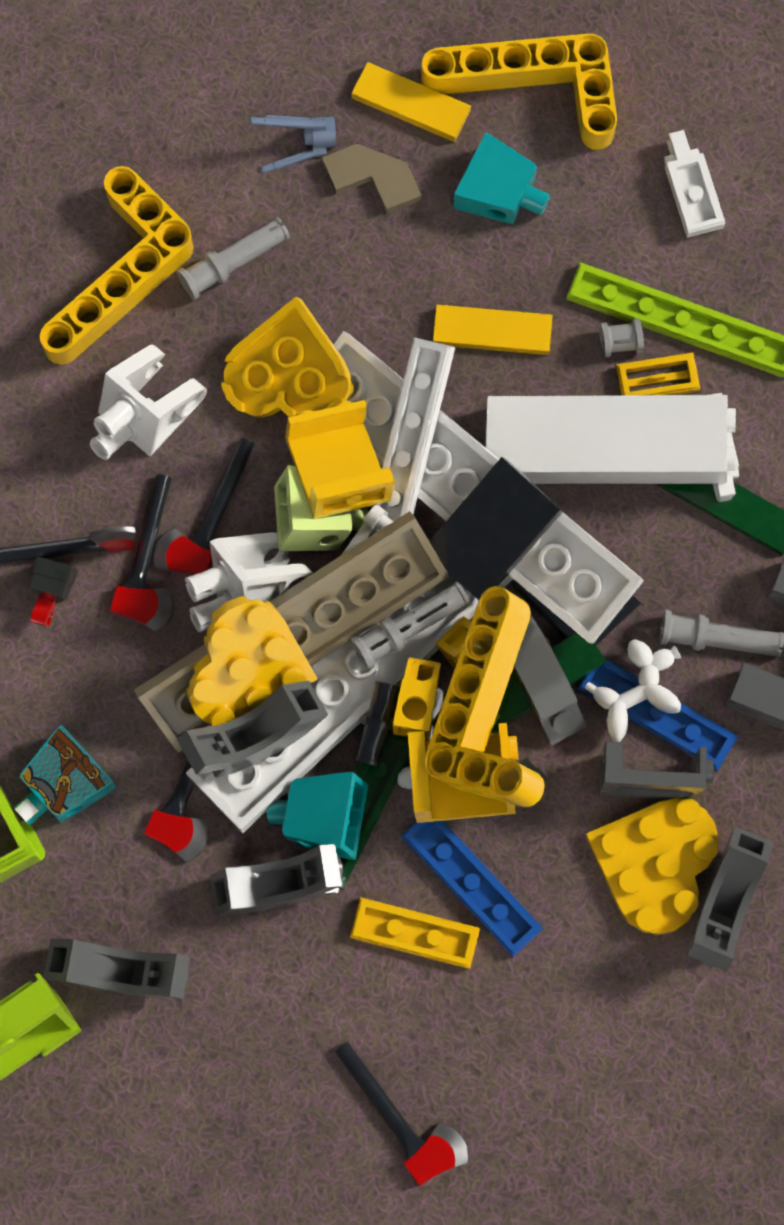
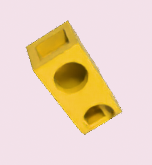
M412 657L408 658L393 721V734L408 737V732L424 731L426 740H430L441 663Z

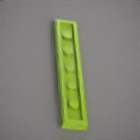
M580 262L566 300L630 323L632 319L639 318L641 326L646 329L784 378V335Z

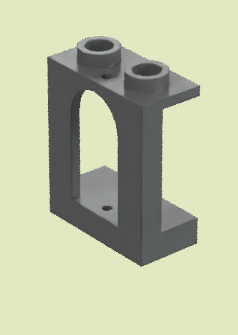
M606 741L600 754L598 795L656 799L678 798L696 801L701 793L707 790V785L712 784L713 759H706L707 747H700L691 759L690 773L622 769L623 742Z

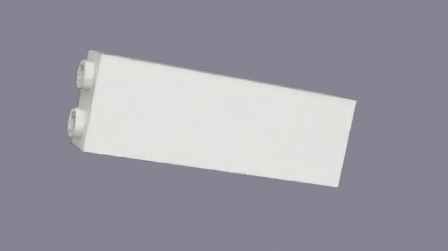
M728 395L488 396L486 448L497 458H506L533 484L727 483V471H735V447H727V432H735L736 408H728Z

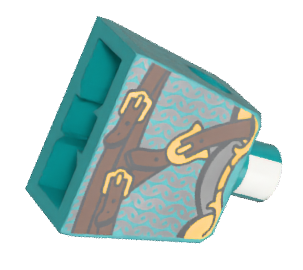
M61 725L21 772L19 777L32 792L19 802L14 809L29 826L48 809L60 823H63L112 792L117 786Z

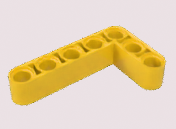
M578 34L441 47L429 50L422 58V85L442 94L573 82L582 142L586 147L601 150L609 146L614 138L617 114L608 48L606 42L596 34ZM592 55L597 60L586 61L581 56ZM553 58L557 60L559 63L555 65H549L545 63L543 60ZM517 62L521 67L515 69L508 67L506 64ZM477 65L482 67L484 70L480 72H473L468 68L470 66ZM434 69H442L446 73L436 76L430 72ZM589 89L598 90L601 93V95L591 96L587 94L585 91ZM601 124L606 130L601 132L595 131L590 126Z
M119 166L109 170L105 175L104 187L108 202L112 208L143 239L41 329V345L47 358L54 364L64 365L75 360L182 266L193 253L194 247L191 232L186 222L129 167ZM121 186L132 188L126 194L115 193L116 189ZM150 211L158 214L156 218L148 221L140 218L144 213ZM175 237L184 240L181 245L176 247L166 245L168 240ZM146 262L156 265L149 272L137 270L141 264ZM122 287L127 289L121 297L109 296V293L114 288ZM93 312L98 314V317L90 323L80 321V318L86 313ZM57 338L69 339L66 346L56 349L51 347V344Z
M493 586L488 588L478 601L425 754L424 768L429 776L455 789L520 807H531L541 799L544 793V781L540 774L514 760L484 753L531 614L530 607L524 600L505 588Z

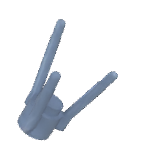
M266 115L264 118L251 117L249 119L251 125L303 128L304 144L312 145L310 150L262 166L260 168L261 173L278 170L313 157L326 156V148L336 147L334 116L305 118Z

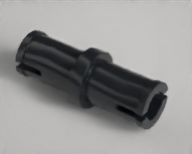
M375 681L368 715H363L361 721L365 726L355 760L374 766L381 765L380 761L388 731H393L391 719L400 691L399 686Z

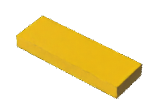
M367 62L351 93L352 99L453 142L456 141L471 111V105Z
M436 305L433 342L460 348L549 355L553 315Z
M360 897L350 938L470 969L480 928Z

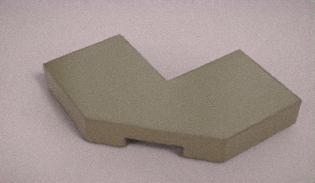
M354 144L322 157V163L336 195L372 181L386 214L422 200V195L407 162L360 144Z

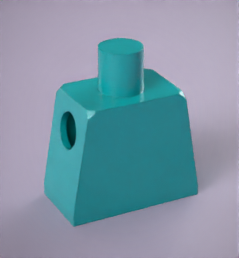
M485 133L454 193L453 208L513 224L521 207L542 216L551 194L532 186L537 172V166L532 161L494 136Z
M354 772L294 779L290 784L288 800H276L267 808L268 822L270 824L283 825V836L296 846L311 850L320 845L335 844L338 857L356 860L368 785Z

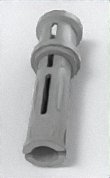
M276 217L273 221L218 253L216 251H208L204 254L203 260L187 269L181 267L176 270L178 279L190 298L195 301L200 297L199 293L218 282L220 284L227 282L230 277L229 273L283 241L289 240L290 235L286 226H280L282 220Z
M455 582L452 586L423 601L394 620L384 618L379 622V627L359 638L355 635L350 638L351 644L363 665L370 670L374 667L375 661L394 650L397 652L403 650L404 646H406V640L436 624L464 605L470 604L469 598L462 586ZM443 604V606L439 607L438 609L434 610L433 612L416 621V619L420 618L421 616L425 615L426 613ZM382 641L381 643H379V644H377L376 646H374V647L371 648V646H373V645H375L376 643Z
M665 609L661 620L659 645L666 646L668 642L692 646L693 650L700 651V649L704 650L705 646L780 658L782 654L780 647L783 648L784 633L709 622V618H706L705 615L700 614L696 618L673 615L671 610Z

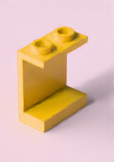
M365 400L353 403L343 401L331 408L318 411L304 410L292 417H288L285 439L314 519L391 501L395 480L390 467L380 468L364 424L367 409Z
M500 723L499 733L490 734L484 753L516 761L519 760L517 737L508 736L507 723ZM424 731L408 732L413 805L417 823L516 814L515 805L455 789L429 776L424 768V758L430 740H426Z

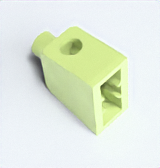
M292 465L286 467L274 486L278 549L280 551L337 550L351 533V530L358 531L361 528L364 518L369 512L368 508H359L314 519L296 467Z

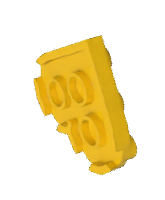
M294 297L240 341L225 358L227 365L224 370V383L221 382V387L226 399L238 411L257 418L272 416L281 410L288 417H292L304 410L318 411L331 408L337 403L347 401L354 392L351 374L345 360L302 299Z
M240 596L225 602L212 613L211 618L213 621L207 629V637L204 636V644L208 654L193 667L195 673L189 682V688H186V693L194 712L204 722L216 726L250 712L263 703L281 685L304 681L312 683L318 678L280 612L267 600L265 602L259 599L247 600L246 596Z
M674 798L660 801L586 833L585 836L616 905L628 924L636 927L641 932L661 935L674 932L689 921L692 914L698 908L699 890L695 877L706 870L716 857L719 840L715 822L708 812L695 800Z

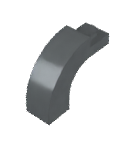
M530 614V620L513 667V672L520 682L548 742L552 746L585 729L587 725L577 705L578 700L563 669Z
M310 681L284 684L263 703L243 716L216 726L186 730L177 740L196 775L212 772L215 778L251 767L277 754L310 732L328 716V713Z
M734 826L696 918L688 946H690L688 956L697 959L706 966L728 971L734 958L739 933L749 904L769 862L773 845L772 841Z
M335 844L320 845L301 855L285 860L224 868L210 875L215 915H234L295 905L338 893V887L342 886L343 868L340 858L336 855Z
M50 939L43 978L46 981L139 997L172 1000V998L183 999L185 987L189 979L188 967L190 957L172 953H151L118 949L74 939Z

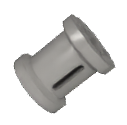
M639 318L632 319V322L629 324L608 326L606 322L599 324V337L603 358H608L611 356V353L634 350L636 354L643 353L644 339Z

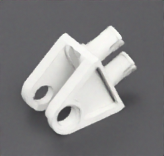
M153 344L145 347L105 373L98 411L100 416L96 417L93 422L99 434L90 440L91 449L101 459L108 460L125 442L132 441L151 457L203 401L207 389L193 378L156 402L150 398L146 399L139 391L163 366L159 361L165 354Z
M270 532L211 540L210 548L213 568L186 577L185 582L187 583V591L194 602H198L217 593L218 598L191 607L189 612L191 613L192 623L198 632H202L208 629L212 623V613L225 602L240 596H246L247 600L259 599L263 602L265 600L270 602L287 591L293 580L299 577L307 578L313 572L304 564L287 565L290 560L288 557L289 551L279 550L273 559L264 561L265 555L270 550L278 548L277 533Z

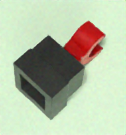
M37 556L29 588L41 592L33 608L30 622L49 627L54 614L56 597L67 600L71 585L75 583L78 570L72 566Z

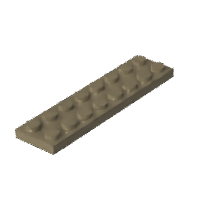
M409 511L270 601V603L280 612L310 666H313L348 643L350 638L355 635L359 636L382 619L393 614L450 576L416 518ZM205 644L134 689L138 699L177 753L182 751L177 739L186 730L212 726L204 722L194 712L186 693V688H189V682L195 673L193 667L208 654Z

